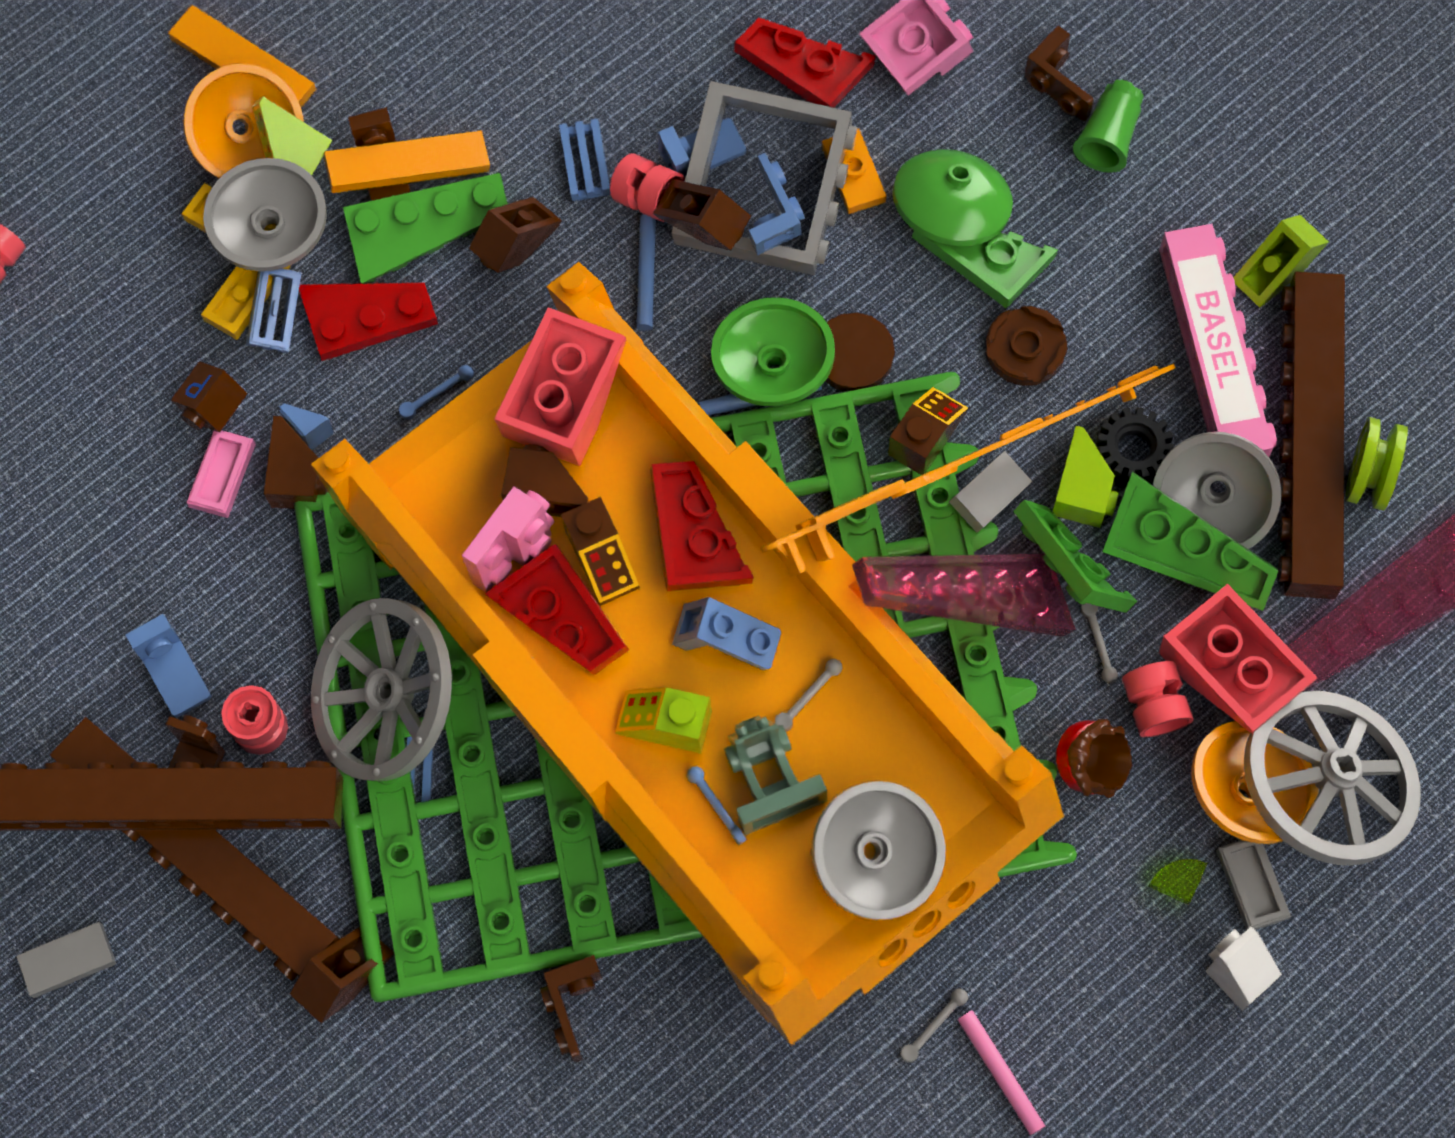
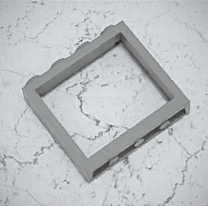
M710 81L685 182L706 186L726 105L835 129L805 251L778 245L757 255L750 238L741 237L730 251L707 245L673 226L672 237L674 244L815 276L817 264H824L829 250L830 241L824 240L827 225L834 227L838 214L839 203L833 202L836 187L843 189L847 178L849 165L842 164L845 151H853L858 127L852 126V112Z

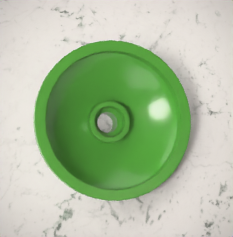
M941 149L920 153L902 165L893 185L894 204L902 219L922 236L942 244L971 246L989 241L1005 228L1012 212V194L1002 175L983 159L963 151Z
M763 298L748 302L725 317L714 334L711 358L718 380L731 394L755 405L782 406L798 402L810 396L822 386L833 368L835 342L828 323L813 308L792 299ZM774 364L781 366L779 368L774 369L768 368L769 366Z

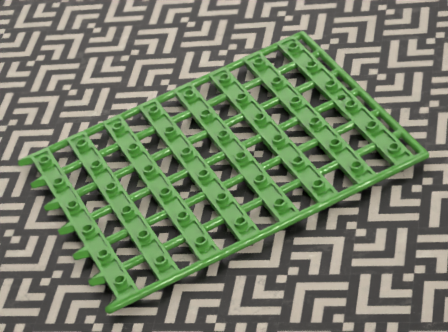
M956 372L940 373L801 400L788 405L770 406L713 417L711 419L723 432L732 431L736 447L746 441L796 497L829 491L832 506L835 508L873 491L872 482L908 475L911 476L912 480L921 476L899 461L873 466L867 465L854 407L893 400L899 424L911 405L932 387L944 394H948L959 387L960 377ZM812 415L826 475L786 482L773 423ZM946 442L926 473L978 449L969 444ZM977 457L959 465L956 472L914 490L925 536L885 543L876 503L836 520L842 548L866 573L876 602L909 638L943 631L948 632L962 691L961 696L990 728L997 732L1015 751L1021 744L1013 711L1035 698L1037 686L1029 679L1004 677L993 631L1016 617L1017 605L1009 599L984 596L974 555L975 551L996 540L998 527L994 523L989 522L976 533L949 503L959 493L955 475L975 465L979 459ZM329 492L326 495H317L316 502L297 501L294 504L317 656L331 631L324 589L336 587L340 617H342L349 610L365 601L382 598L380 578L400 575L395 568L390 570L383 561L376 562L375 552L370 548L358 530L341 513ZM324 510L333 571L323 573L321 572L312 512ZM929 552L943 614L904 622L890 560ZM425 605L426 614L431 617L440 630L450 657L452 692L448 715L442 730H446L457 795L416 803L410 771L399 778L389 781L367 780L372 812L360 814L354 777L338 769L343 777L342 816L365 962L372 959L379 963L368 975L371 998L375 1002H384L563 966L592 955L597 959L703 937L650 873L649 877L659 928L616 937L604 869L640 862L639 859L628 847L600 852L592 805L536 738L542 778L500 785L489 721L513 717L516 714L505 701L486 704L480 670ZM370 621L361 627L349 642L375 665L382 668L373 624ZM406 638L392 640L395 657L400 656ZM422 642L417 652L425 651ZM341 655L337 668L348 666L352 689L364 688L367 677ZM337 668L334 679L331 680L328 692L340 691ZM366 702L354 703L357 722L370 708ZM343 705L328 706L332 729L338 740L341 741L348 733ZM399 714L391 759L407 747L405 738L411 737ZM382 718L356 746L362 748L363 761L370 765H374L378 740L375 739L374 733L376 729L381 727ZM1037 759L1052 773L1053 780H1055L1057 775L1056 765L1048 760ZM545 795L557 861L515 869L504 803ZM460 812L471 878L430 886L419 820ZM370 829L375 830L385 892L384 896L374 898L363 831ZM1042 835L998 872V876L1004 877L1072 863L1077 858V852L1071 844L1044 841ZM560 878L573 946L530 954L518 886ZM474 895L486 963L444 972L433 903ZM387 912L399 980L386 983L376 919L377 914Z

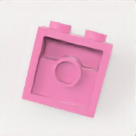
M900 0L859 33L864 42L908 96L939 72L942 76L973 52L969 43L973 35L960 19L953 22L946 12L950 8L945 0Z
M516 487L511 489L462 554L473 585L486 593L494 584L497 585L506 579L512 568V560L524 566L549 548L551 544L550 527L554 523V519L546 512L550 504L542 496L531 490L525 494Z

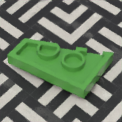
M915 230L912 234L913 239L1005 308L1055 259L1058 249L1044 245L1042 249L1024 242V236L1011 231L1008 235L1000 232L989 241L971 246L942 244L922 236Z
M1023 500L1013 511L1023 524L1021 526L1023 534L1040 546L1045 553L1043 556L1045 563L1053 571L1062 575L1068 583L1066 586L1067 592L1078 603L1083 605L1088 603L1127 613L1137 602L1128 591L1118 592L1106 581L1111 573L1101 563H1096L1092 558L1078 551L1082 547L1080 540L1047 506Z

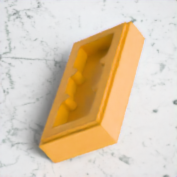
M857 129L853 151H845L842 164L849 165L846 182L843 189L838 188L848 214L886 203L887 197L860 129ZM833 137L822 140V149L826 159H828Z

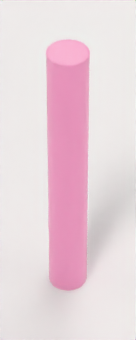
M973 1010L958 1019L960 1025L1030 1136L1043 1129L1045 1124Z

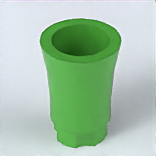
M1115 80L1114 83L1107 84L1104 92L1098 99L1086 127L1074 143L1073 152L1075 156L1086 166L1107 173L1118 172L1125 168L1130 142L1141 112L1144 96L1142 91L1131 82Z

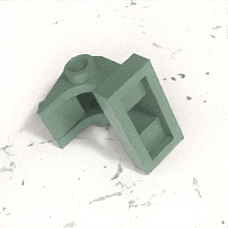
M760 716L752 717L735 725L736 733L728 736L731 746L724 748L733 773L742 771L754 799L753 802L736 808L738 821L744 835L827 802V789L820 774L802 782H798L785 755V752L792 750L783 725L777 726L776 723L769 719L767 720L766 717L760 718ZM775 758L784 780L761 789L752 767Z

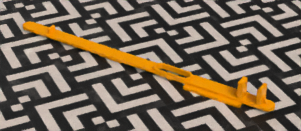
M1174 363L1160 369L1156 365L1119 381L1117 383L1118 388L1113 386L1106 389L1108 392L1086 402L1085 400L1075 403L1077 406L1055 416L1051 414L1043 419L1037 418L1000 435L999 441L905 483L902 479L882 486L795 525L798 531L762 546V552L775 549L781 554L790 577L805 571V565L794 539L807 534L819 562L833 559L835 554L826 535V525L890 496L892 499L898 498L956 472L958 466L1117 394H1120L1123 402L1136 399L1133 387L1171 371L1176 366Z

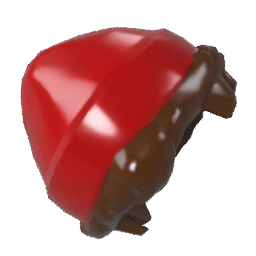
M1107 718L1098 719L1097 721L1083 720L1074 723L1063 733L1055 750L1057 768L1063 781L1071 789L1083 793L1085 797L1097 794L1112 798L1117 790L1123 788L1133 767L1131 747L1128 745V739L1125 737L1124 728L1122 726H1111Z

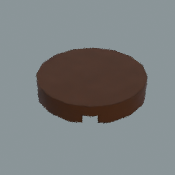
M1021 306V309H1014L1012 311L1009 309L1002 312L991 323L985 342L986 358L993 371L1005 381L1020 386L1038 385L1051 379L1062 368L1068 349L1067 339L1063 332L1064 328L1060 321L1047 310L1034 306Z
M857 312L840 314L827 321L834 337L835 360L825 382L833 388L845 392L846 390L853 391L881 384L891 372L895 356L893 337L886 326L870 315Z

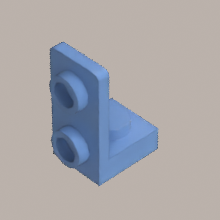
M730 118L722 120L710 170L746 153V146ZM673 126L658 132V150L666 167L683 174L686 178L697 132L679 138Z
M766 153L757 156L759 168L782 214L776 216L775 213L765 215L753 224L754 228L749 229L750 241L757 255L801 235L800 221L805 219L796 197L793 196L788 199L782 185L787 183V180L777 161L770 163Z
M706 597L684 604L672 645L686 651L708 645L761 670H767L772 667L781 630L713 598Z
M164 614L125 634L133 650L146 666L174 717L178 718L211 699L207 686L175 629Z

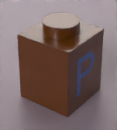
M199 361L171 401L183 411L180 417L191 427L197 430L206 427L220 433L248 393L223 369Z

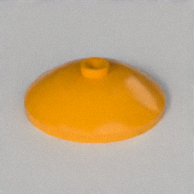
M250 64L224 66L205 76L190 93L183 115L185 139L196 161L214 177L220 179L226 172L237 165L250 160L265 158L252 109L255 102L261 97L267 98L304 122L302 110L295 94L273 72ZM238 120L244 123L246 130L243 135L234 132V121Z
M1236 721L1218 726L1201 741L1192 760V784L1201 807L1214 823L1234 837L1257 844L1282 842L1283 840L1267 825L1259 814L1247 787L1244 773V753L1250 732ZM1275 727L1273 728V729H1275V730H1277V731H1279V732L1285 734L1284 732L1280 731L1279 729H1277V728H1275ZM1266 743L1264 760L1267 779L1313 768L1312 763ZM1312 783L1273 794L1282 809L1300 826L1319 790L1316 784ZM1239 789L1245 791L1248 798L1243 796Z

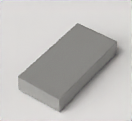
M1004 451L956 494L949 503L977 533L1033 481Z
M1240 840L1218 847L1216 850L1246 930L1251 926L1257 930L1288 920L1291 914L1264 845Z
M100 922L17 955L29 995L32 998L39 997L117 964L104 926Z

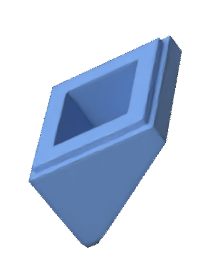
M285 403L279 407L281 416L311 450L333 435V429L327 417Z

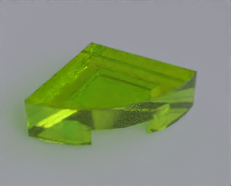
M1182 859L1171 862L1155 874L1148 887L1189 905L1208 863L1195 859Z

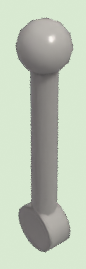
M1088 603L1082 604L1081 613L1089 620L1103 666L1101 677L1106 683H1113L1118 678V672L1115 668L1111 667L1096 617L1098 606Z
M831 659L827 661L825 671L787 713H780L776 716L775 723L777 726L783 725L785 731H789L792 728V719L831 676H837L841 673L843 666L839 660Z
M955 989L951 993V1001L913 1044H907L902 1048L901 1057L905 1062L912 1063L916 1061L919 1055L918 1050L957 1006L967 1003L968 994L965 990Z

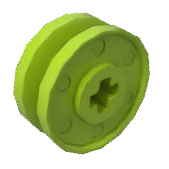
M1368 417L1360 433L1350 466L1345 501L1357 504L1364 494L1366 487L1372 488V508L1384 511L1389 504L1401 469L1407 443L1408 426L1395 424L1387 439L1382 440L1380 439V419Z

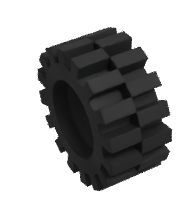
M1129 407L1122 409L1120 416L1116 412L1110 415L1109 421L1103 423L1096 442L1097 449L1115 475V478L1119 479L1117 486L1123 488L1125 483L1129 482L1132 472L1152 484L1162 460L1174 447V444H1171L1173 435L1171 431L1166 432L1168 424L1165 420L1162 419L1158 423L1156 421L1158 414L1151 411L1149 416L1143 415L1144 408L1140 407L1136 408L1135 413H1130ZM1128 435L1140 436L1148 443L1150 454L1141 461L1127 460L1119 452V441Z

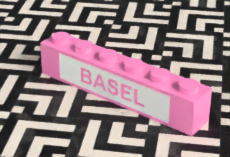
M1213 224L1165 232L1159 250L1207 432H1226L1241 436L1256 444L1269 457L1273 448L1277 445L1276 432L1273 424L1266 422L1263 409H1266L1265 391L1262 385H1256L1253 372L1256 370L1255 355L1251 347L1246 348L1243 337L1246 333L1245 318L1241 310L1236 311L1233 298L1236 296V287L1232 274H1226L1223 261L1226 259V251L1223 239L1221 237L1216 238Z

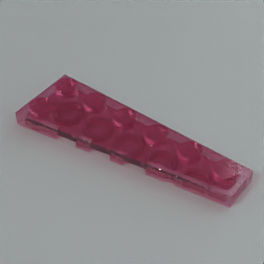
M1455 514L1288 645L1295 655L1317 676L1316 681L1304 691L1455 609Z
M1045 554L862 557L852 564L864 604L867 606L1054 636H1066L1076 630L1057 574L1043 559Z

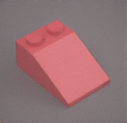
M548 307L494 418L503 437L523 445L541 446L547 449L548 452H553L557 458L580 466L598 429L626 337Z
M1228 584L1165 634L1159 649V654L1166 661H1174L1176 663L1179 675L1187 684L1251 734L1317 679V676Z

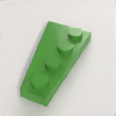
M500 173L343 207L361 284L373 283L376 278L391 271L395 272L407 266L409 262L427 253L431 254L461 236L465 237L478 231L489 209L508 204Z
M1132 472L1102 552L1213 593H1217L1228 584L1248 606L1263 611L1277 577L1278 569Z

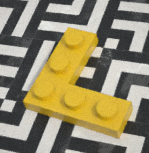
M206 183L202 185L182 212L186 222L205 233L204 206L212 189ZM269 224L264 228V230H273L276 227V225ZM291 265L288 266V267H285V268H283V269L289 270V268L291 267ZM236 266L202 312L203 320L238 340L250 323L258 271ZM272 275L268 277L265 301L271 294L274 277Z

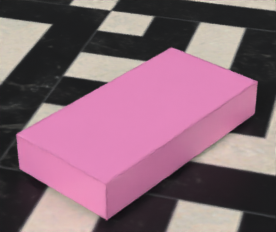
M222 430L220 433L213 431L186 502L189 508L225 518L229 517L256 445L253 439Z

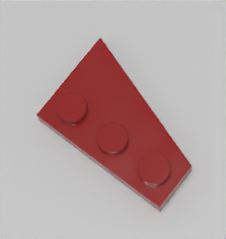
M758 18L735 41L734 52L810 103L835 108L874 66L876 59L875 55L862 52L860 56L842 50V44L828 40L826 45L808 39L802 31L762 18Z
M425 283L304 284L299 286L301 298L322 361L438 324Z
M695 462L652 464L650 475L666 591L752 584L754 576L748 565L744 564L736 549L737 543L730 530L727 531L716 510L717 504Z
M556 543L485 593L491 600L593 675L630 650Z

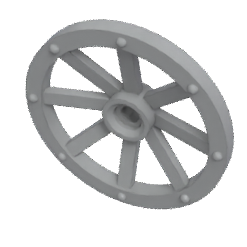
M388 598L372 599L349 610L334 625L325 639L312 677L311 713L315 732L323 751L329 760L343 773L361 780H393L417 767L437 742L449 711L452 692V672L446 643L431 617L419 607L409 602ZM387 615L399 617L410 625L397 663ZM370 621L373 624L382 668L375 665L349 642L354 634ZM422 642L428 659L429 673L410 679L408 676ZM341 655L367 677L364 688L328 692ZM430 689L427 708L421 722L411 703L414 693ZM366 702L370 707L368 711L339 741L331 726L328 706ZM399 714L412 740L402 752L391 759ZM382 718L374 765H370L359 760L351 751Z
M1301 692L1255 732L1250 733L1247 739L1244 753V773L1253 803L1267 825L1283 841L1304 855L1336 865L1365 864L1388 854L1406 838L1413 828L1419 813L1421 800L1420 780L1414 759L1397 731L1381 715L1363 703L1333 692ZM1318 711L1336 714L1352 721L1342 748H1339ZM1301 712L1322 751L1273 728L1285 717ZM1365 731L1380 744L1390 760H1360L1356 752ZM1266 743L1314 764L1313 768L1267 779L1264 760ZM1396 775L1400 791L1399 809L1362 776ZM1315 783L1320 792L1299 826L1282 809L1273 793ZM1355 792L1392 824L1386 835L1370 843L1365 842ZM1333 797H1340L1350 845L1332 843L1312 834Z

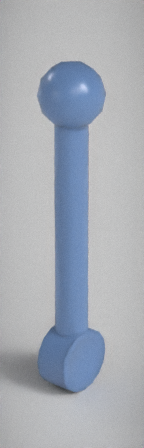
M463 365L458 369L456 375L413 403H402L399 407L401 417L406 420L414 418L417 409L460 381L471 380L474 375L473 369L468 365Z
M697 766L691 767L687 772L688 780L698 785L728 828L736 843L740 845L745 842L744 834L736 826L703 779L704 771Z

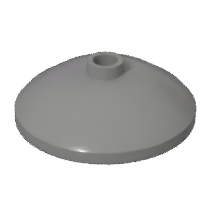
M262 158L235 166L214 184L205 202L203 218L205 230L212 246L226 261L247 270L273 271L298 262L316 246L325 229L327 207L319 184L304 168L282 159ZM269 224L276 225V227L273 230H264V228Z
M1226 432L1201 433L1177 444L1162 460L1153 486L1247 549L1256 545L1267 535L1276 521L1281 504L1280 479L1270 458L1250 440ZM1215 481H1221L1226 485L1227 489L1222 493H1217L1211 488V484Z
M882 781L867 782L855 785L841 792L823 810L813 834V865L821 886L827 895L841 908L863 918L892 919L915 910L935 890L945 863V839L938 818L931 807L918 794L895 783ZM867 843H871L875 848V856L871 860L865 857L863 851Z

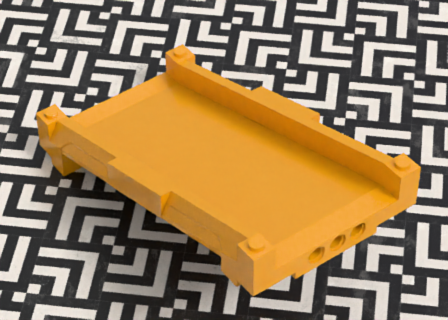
M578 262L546 286L557 311L624 335L626 342L598 429L581 465L577 466L559 458L558 460L586 494L589 502L601 497L619 534L638 581L639 589L600 606L630 649L629 651L593 675L485 595L484 591L473 585L462 554L503 501L501 493L510 447L523 448L525 446L503 437L494 418L531 341L369 464L346 439H343L315 460L311 466L341 513L364 537L370 548L390 570L395 568L483 673L500 697L721 957L745 998L792 1046L857 990H860L864 995L988 892L1000 881L998 872L1064 817L1052 773L1022 745L1013 751L1002 737L990 728L876 602L866 573L827 530L826 535L835 558L824 562L817 560L807 534L794 539L805 565V571L790 577L781 554L775 549L762 552V546L798 531L795 525L813 518V514L746 441L738 447L735 446L650 352L642 339L614 310L603 283ZM695 462L717 504L716 510L727 531L730 530L737 543L736 549L744 564L748 565L754 576L752 584L666 591L650 475L652 464ZM551 516L554 519V523L550 527L551 544L549 547L555 543L599 604L565 532L562 517ZM512 560V568L507 577L523 566ZM710 597L779 628L781 636L772 667L767 670H761L708 645L688 651L672 645L684 604ZM831 659L839 660L843 666L841 673L837 676H831L792 719L793 726L789 731H786L792 750L785 752V755L798 782H802L820 774L827 789V802L744 835L746 841L738 845L698 785L688 780V770L691 767L697 766L704 771L703 779L743 833L738 821L736 808L751 803L754 799L742 771L733 773L724 751V748L731 746L728 736L736 733V724L752 717H766L767 720L769 719L775 723L776 716L780 713H787L822 675L827 661ZM667 687L710 697L712 714L702 753L616 734L615 730L626 690ZM775 758L752 767L761 789L784 780ZM875 781L890 782L912 790L931 807L943 831L945 863L941 878L935 890L923 904L900 917L868 919L844 910L827 895L814 869L811 849L813 834L819 817L826 806L837 795L850 787L862 783ZM867 843L863 851L865 857L871 860L875 856V848L871 843Z

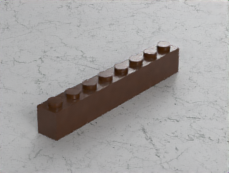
M1295 271L1290 285L1283 287L1281 296V309L1288 311V324L1283 323L1281 330V348H1287V361H1283L1281 365L1280 385L1287 386V400L1283 399L1280 406V424L1286 425V438H1282L1280 442L1279 461L1280 463H1286V477H1281L1280 479L1281 502H1285V517L1281 516L1279 520L1278 540L1279 542H1285V556H1280L1278 581L1285 582L1284 596L1336 599L1344 586L1345 274Z
M87 717L50 754L57 763L68 764L71 766V769H87V765L93 762L110 763L114 765V768H131V764L137 762ZM121 830L134 843L140 837L148 842L152 848L147 854L165 870L173 864L182 872L183 875L178 881L194 896L198 898L204 892L215 901L209 909L228 926L234 919L246 929L241 937L260 954L266 947L275 954L278 959L273 965L292 982L297 976L301 975L309 959L340 940L331 930L216 830Z
M232 761L218 763V768H201V765L195 762H177L174 764V768H158L157 764L149 762H135L131 764V768H114L113 764L103 762L89 763L87 769H71V766L68 764L55 762L44 764V769H27L28 766L20 763H3L0 766V831L341 829L343 777L337 767H332L331 763L325 761H309L305 763V767H288V764L284 762L267 761L262 763L261 768H245L243 763Z

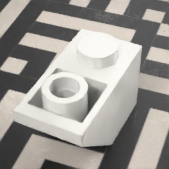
M1252 926L1242 935L1236 929L1227 935L1209 954L1214 962L1205 971L1242 1011L1282 975L1258 932Z

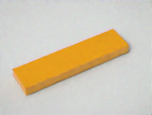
M194 5L185 12L168 32L172 41L215 69L233 64H250L273 72L291 88L301 108L316 91L315 84Z
M482 131L324 151V160L332 193L489 172L490 169Z

